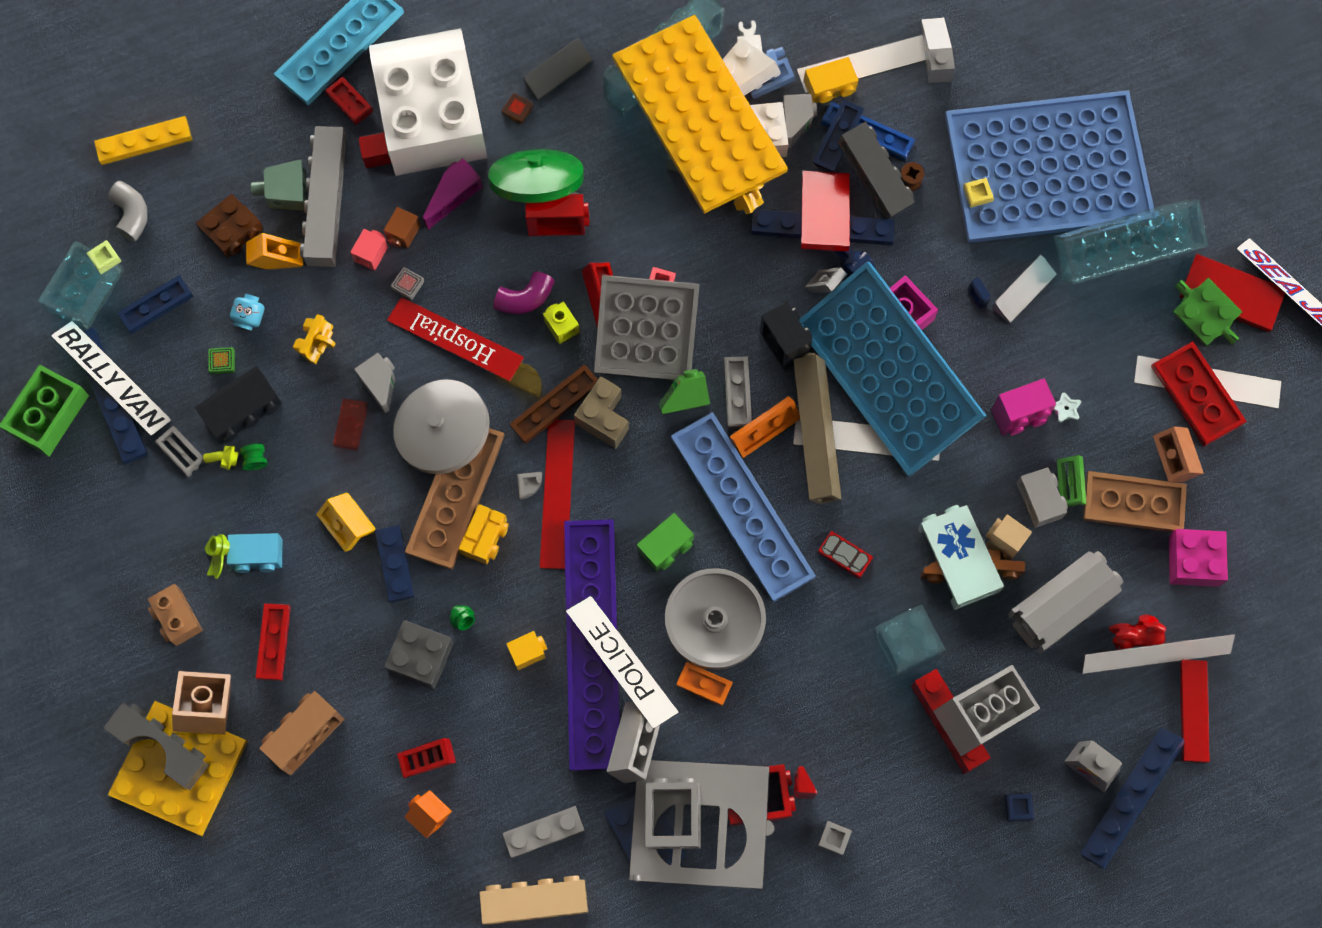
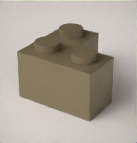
M600 376L574 414L577 426L615 449L629 430V421L613 412L622 398L621 388Z

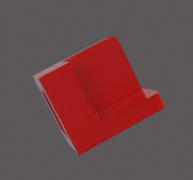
M385 132L359 137L365 168L392 163L388 153Z

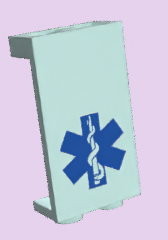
M955 505L946 509L943 515L936 516V514H932L922 519L923 522L918 530L920 533L924 532L953 595L951 604L954 610L999 593L1003 589L1004 585L967 505L963 507Z

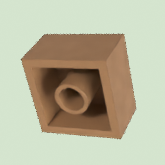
M179 671L172 712L173 731L225 735L231 694V675Z

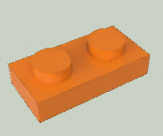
M686 662L676 686L723 706L733 682Z

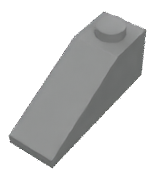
M921 19L928 83L951 82L955 67L952 45L945 19Z

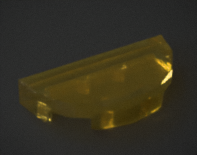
M521 363L511 381L496 375L497 378L540 398L542 392L541 379L537 371L530 365Z

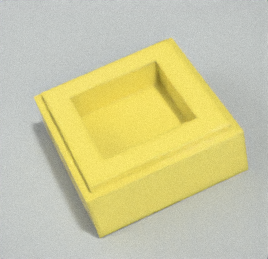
M987 178L964 183L963 189L970 208L993 202L994 197Z

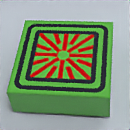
M233 347L209 349L210 374L235 373V350Z

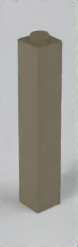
M815 353L803 354L802 358L794 359L809 500L817 504H824L842 500L825 360Z

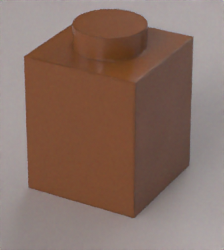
M396 207L384 229L387 242L394 247L400 248L402 246L408 249L421 226L417 215Z

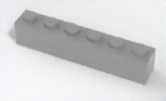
M315 126L314 135L310 136V148L313 149V153L308 158V169L311 171V175L306 180V190L309 192L308 200L305 199L304 212L307 214V219L302 223V234L305 236V241L300 245V256L304 258L307 266L336 267L347 140L343 127Z

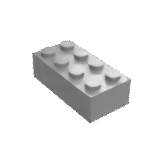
M1011 665L952 698L933 712L959 754L963 756L1036 712L1040 707L1014 666Z

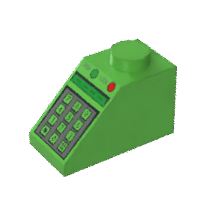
M691 369L685 371L684 375L676 378L659 403L662 414L710 404L706 378L703 372Z

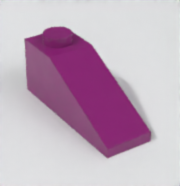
M463 158L448 166L423 215L424 224L428 230L483 188L481 177Z

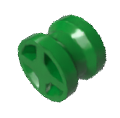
M250 444L240 448V455L244 458L242 463L244 470H259L268 465L267 459L263 456L265 452L263 444Z

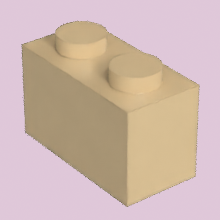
M1007 514L1003 521L998 518L986 534L989 540L985 546L990 550H1000V557L1002 559L1012 560L1032 531Z

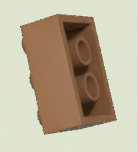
M316 691L312 694L307 693L299 701L298 704L300 706L293 713L289 712L280 721L281 726L275 732L271 731L263 738V745L259 748L281 770L290 776L344 721V718Z

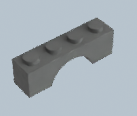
M122 703L103 728L129 746L141 740L158 741L166 754L164 773L184 788L191 790L209 766L204 761L206 756L194 747L191 751L183 746L186 741L174 732L169 736L163 731L166 726L155 718L151 721L143 717L145 711L134 703L131 706Z

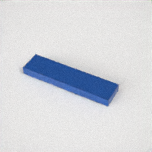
M831 101L821 120L822 125L830 127L840 105ZM862 115L858 125L866 121L868 126L873 127L877 134L876 139L880 146H884L889 155L905 162L915 143V139Z

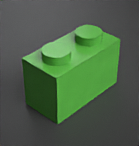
M673 513L637 544V551L656 572L661 568L665 570L675 561L673 558L679 552L684 554L693 546L694 534Z

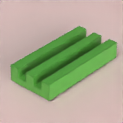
M1076 455L1057 459L1060 496L1065 497L1068 506L1085 505L1086 491L1083 457ZM1066 463H1068V485L1070 489V500H1068L1067 479L1065 466Z

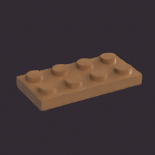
M1088 471L1086 473V504L1083 509V521L1165 532L1184 529L1187 484Z

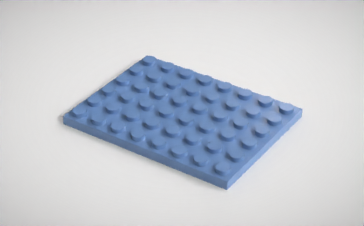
M1129 90L946 111L945 120L968 243L1155 221L1156 215ZM987 178L994 197L993 202L970 208L963 189L964 183Z

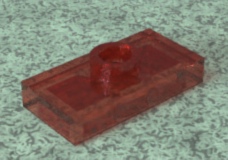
M343 398L333 442L334 447L352 450L359 449L368 408L367 402Z

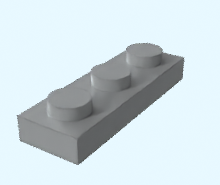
M574 806L504 832L503 836L511 858H515L584 832V828L577 808Z

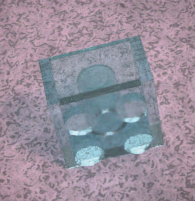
M922 604L877 625L874 630L896 676L942 655L945 651V647Z

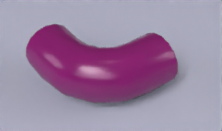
M533 272L528 285L522 290L514 291L500 287L494 299L493 309L515 315L532 312L545 302L555 281L547 274Z

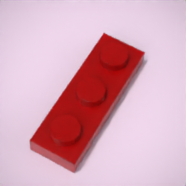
M264 603L255 677L257 680L283 681L291 611L290 605Z

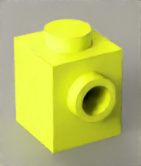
M564 301L560 304L556 303L549 306L545 313H543L544 322L559 345L580 333L579 324Z

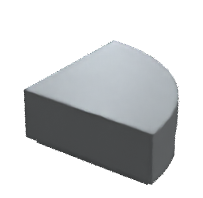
M542 472L517 474L520 500L529 498L537 492L542 482Z

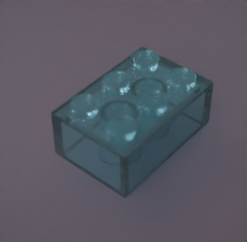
M74 241L38 302L48 313L68 322L73 321L78 327L88 330L124 270L118 263L103 274H100L86 254L92 248Z

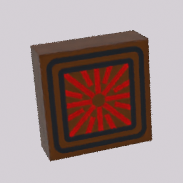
M513 93L502 109V115L522 125L534 105L527 99Z

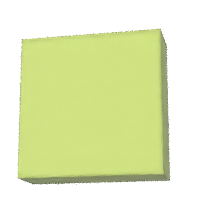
M107 240L86 253L100 274L122 262Z

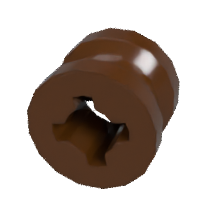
M909 162L902 167L901 180L905 187H909L911 191L918 190L923 181L924 169L918 163Z

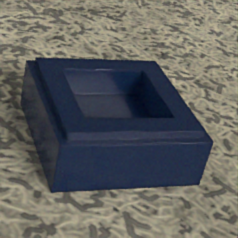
M979 277L971 280L968 292L978 308L981 309L988 304L991 295Z
M1032 793L1005 795L1007 821L1034 820Z

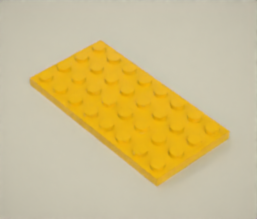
M695 14L612 54L614 63L704 214L787 172L788 167Z

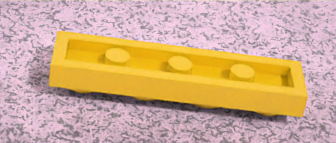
M183 116L95 140L94 143L101 165H105L193 139L187 118Z

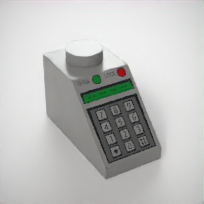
M811 94L783 95L788 148H791L812 126L813 117L817 116L816 102L812 103Z
M376 353L354 370L382 410L387 413L390 409L395 376L392 372L395 367L388 357L383 359L379 353Z

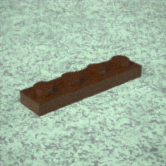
M584 364L509 424L511 429L526 445L585 398L598 379Z

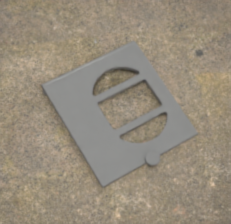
M651 760L646 780L636 781L629 880L635 882L763 889L766 836H770L774 832L773 823L767 820L769 767ZM654 778H666L668 783H678L679 778H694V782L700 784V805L720 807L716 869L682 868L680 866L681 849H673L672 864L668 865L662 860L656 849L645 847L646 783H652ZM654 791V830L660 816L668 808L675 805L674 836H682L684 806L691 805V791ZM731 808L741 817L745 825L747 841L740 859L733 866L725 869L728 810Z

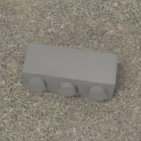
M633 701L625 703L607 768V773L623 783L646 780L660 727L659 724L653 728Z

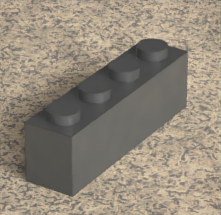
M865 121L843 134L837 142L883 218L890 219L915 203L913 200L914 196L911 189L903 184L898 168L889 161V154L885 147L880 146L877 141L875 130L873 127L868 126Z

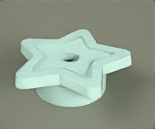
M1062 393L1060 400L1056 402V406L1053 409L1058 416V422L1061 423L1068 419L1079 420L1076 409L1081 404V401L1071 400L1066 393Z

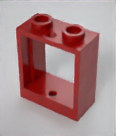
M569 194L563 198L547 202L525 203L529 236L585 235V227H590L589 204L584 203L583 194Z
M784 764L766 766L769 767V774L778 773L783 804L782 811L767 812V820L790 819L792 812L796 811L794 796H789L788 786H792L790 770L785 771ZM730 808L728 810L729 827L744 825L741 817Z

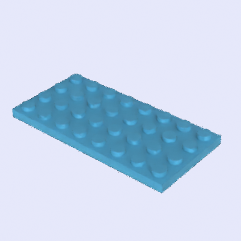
M870 262L864 263L799 320L802 326L807 327L813 336L812 347L825 360L826 366L908 476H912L986 417V414Z

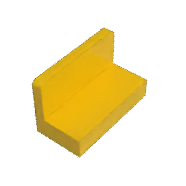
M348 493L327 499L316 514L344 552L351 550L361 537L372 534L376 530Z

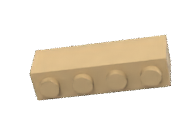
M579 876L563 877L564 882L553 883V879L537 880L538 885L527 886V882L511 883L512 888L501 889V885L485 886L486 891L480 892L482 924L491 925L588 913L585 880H579Z

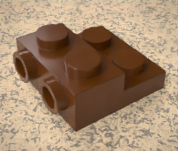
M232 193L196 222L197 227L227 259L231 255L239 253L247 241L258 236L264 229L260 220Z

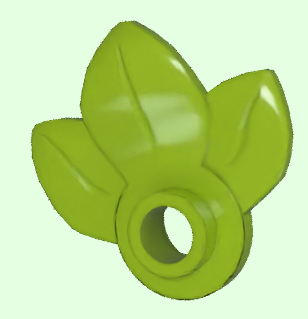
M225 535L211 536L205 546L206 553L212 556L207 575L214 576L215 579H218L221 575L224 556L228 554L230 543Z

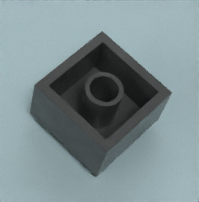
M404 620L384 667L391 674L435 690L454 642L451 637Z

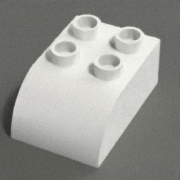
M461 28L369 46L388 153L396 176L449 166L451 163L458 162L462 158L466 162L487 158Z

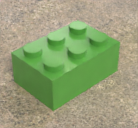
M39 364L0 423V428L9 436L50 457L89 395L81 386Z

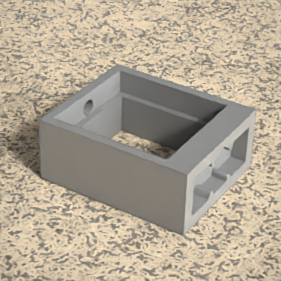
M654 778L652 783H646V848L701 849L700 784L694 782V778H679L678 783H668L666 778ZM654 791H691V836H654Z

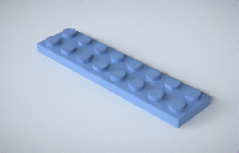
M714 413L708 414L671 435L672 442L772 603L815 579L816 575Z

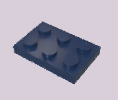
M635 796L604 813L630 862ZM664 813L656 823L654 836H674V831ZM656 849L662 860L671 865L673 849ZM681 849V860L687 858V855Z

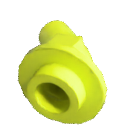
M225 446L223 451L204 454L203 460L205 463L221 461L220 467L230 470L231 466H236L239 452L234 451L235 446Z

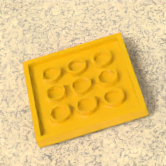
M154 701L146 719L151 721L155 718L166 726L163 731L169 736L174 732L186 742L183 746L191 751L193 747L206 756L204 761L209 766L193 788L188 790L164 773L166 754L162 745L156 740H141L132 745L108 795L203 836L248 741L227 731L225 735L173 731V708Z

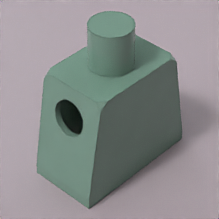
M302 160L266 167L264 169V181L251 182L252 196H265L267 205L270 208L304 211L305 199L307 200L306 171Z

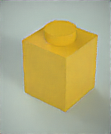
M534 631L506 643L518 671L546 658L543 651L547 650V646L543 637H537Z

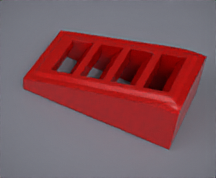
M442 738L397 753L403 778L456 763L449 738ZM439 747L441 748L443 760L441 759ZM432 749L434 763L431 762L428 750ZM418 753L422 754L425 766H421ZM411 755L415 766L413 770H411L408 756Z

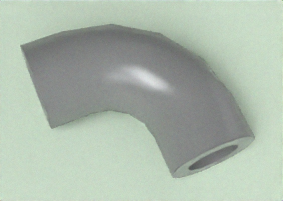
M117 181L112 186L108 195V200L121 207L124 212L115 230L123 238L136 242L147 223V205L142 195L134 188L122 181Z

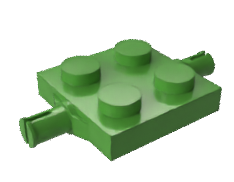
M1207 278L1201 285L1192 290L1183 280H1180L1174 286L1184 297L1172 313L1205 346H1208L1216 337L1221 335L1231 345L1239 339L1230 327L1242 311L1210 278Z

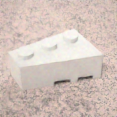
M742 37L723 58L725 65L744 96L752 90L762 87V84L772 77L776 78L781 75L778 65L774 60Z

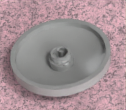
M455 380L433 381L412 392L399 408L394 422V441L401 456L417 470L429 474L450 473L467 465L481 451L489 432V413L482 398L470 386Z
M711 568L700 570L687 576L672 591L666 605L665 628L669 641L681 657L698 667L725 669L743 662L756 650L765 630L766 613L760 594L746 578L730 570Z

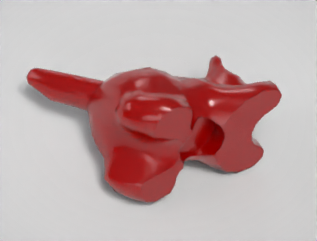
M1152 615L1140 616L1136 625L1119 623L1109 627V631L1115 634L1112 643L1118 650L1165 644L1166 627L1159 623V620Z

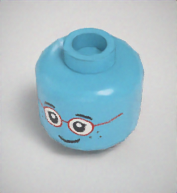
M245 294L244 298H235L230 312V319L234 321V326L252 331L253 327H259L265 308L258 302V297Z

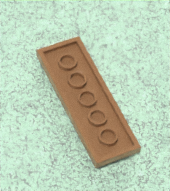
M489 428L484 446L471 462L456 471L435 475L405 550L406 555L453 570L459 555L458 548L476 511L505 437L503 432Z

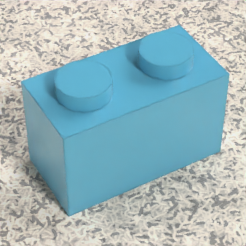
M278 533L228 535L230 548L227 554V564L235 572L248 573L250 569H259L261 572H274L275 568H282L283 539Z

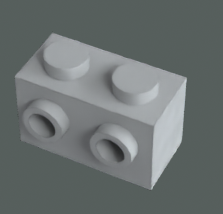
M1048 467L1019 478L1016 484L1035 528L1060 520L1066 515L1068 509L1067 501L1064 496H1060L1057 489L1058 480Z

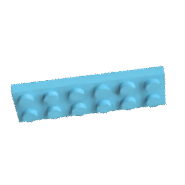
M350 0L274 73L275 78L309 106L404 14L403 8L393 0Z

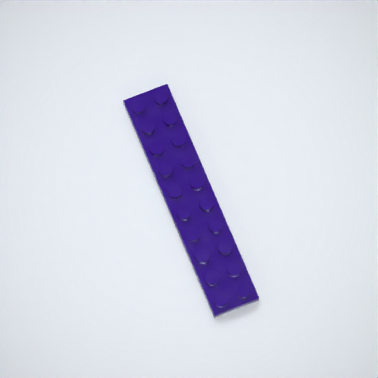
M614 519L564 521L566 610L591 596L617 630ZM566 612L569 770H607L620 724L619 682Z

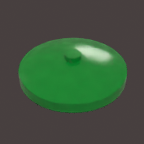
M532 149L515 152L497 160L489 169L488 176L490 188L498 196L516 202L538 203L560 199L576 191L584 181V170L581 161L571 154L558 150Z

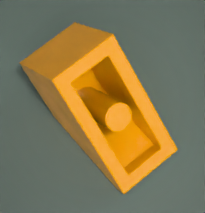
M261 233L246 242L247 265L263 269L303 266V258L300 256L301 243Z

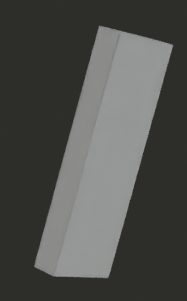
M748 356L724 357L727 428H743L752 421Z

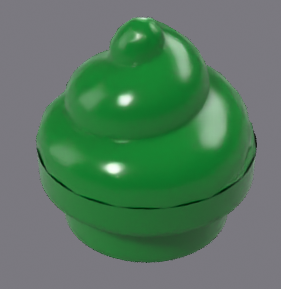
M464 605L453 606L450 615L451 624L454 628H458L461 631L470 628L475 622L474 611Z

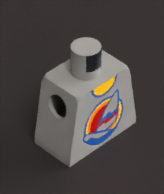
M1092 740L1078 742L1064 761V763L1103 792L1106 791L1119 773L1122 765L1117 758Z

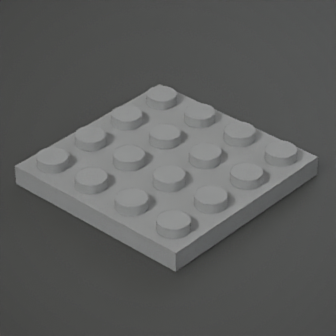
M602 275L594 372L676 380L678 376L684 375L685 371L691 370L700 284Z

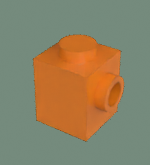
M429 790L423 796L418 794L408 804L410 809L404 818L427 839L443 825L452 811Z

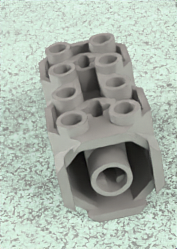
M1088 551L1008 613L1010 619L1015 617L1013 627L1028 646L1031 648L1037 647L1036 652L1039 654L1050 648L1122 591L1120 587L1123 584L1122 577L1108 567L1106 564L1107 560L1102 553L1097 551L1093 554Z

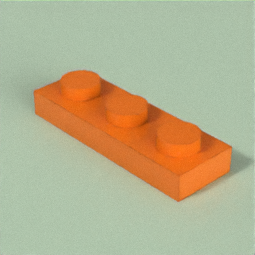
M788 396L729 437L739 455L744 458L799 421L800 413L794 400Z

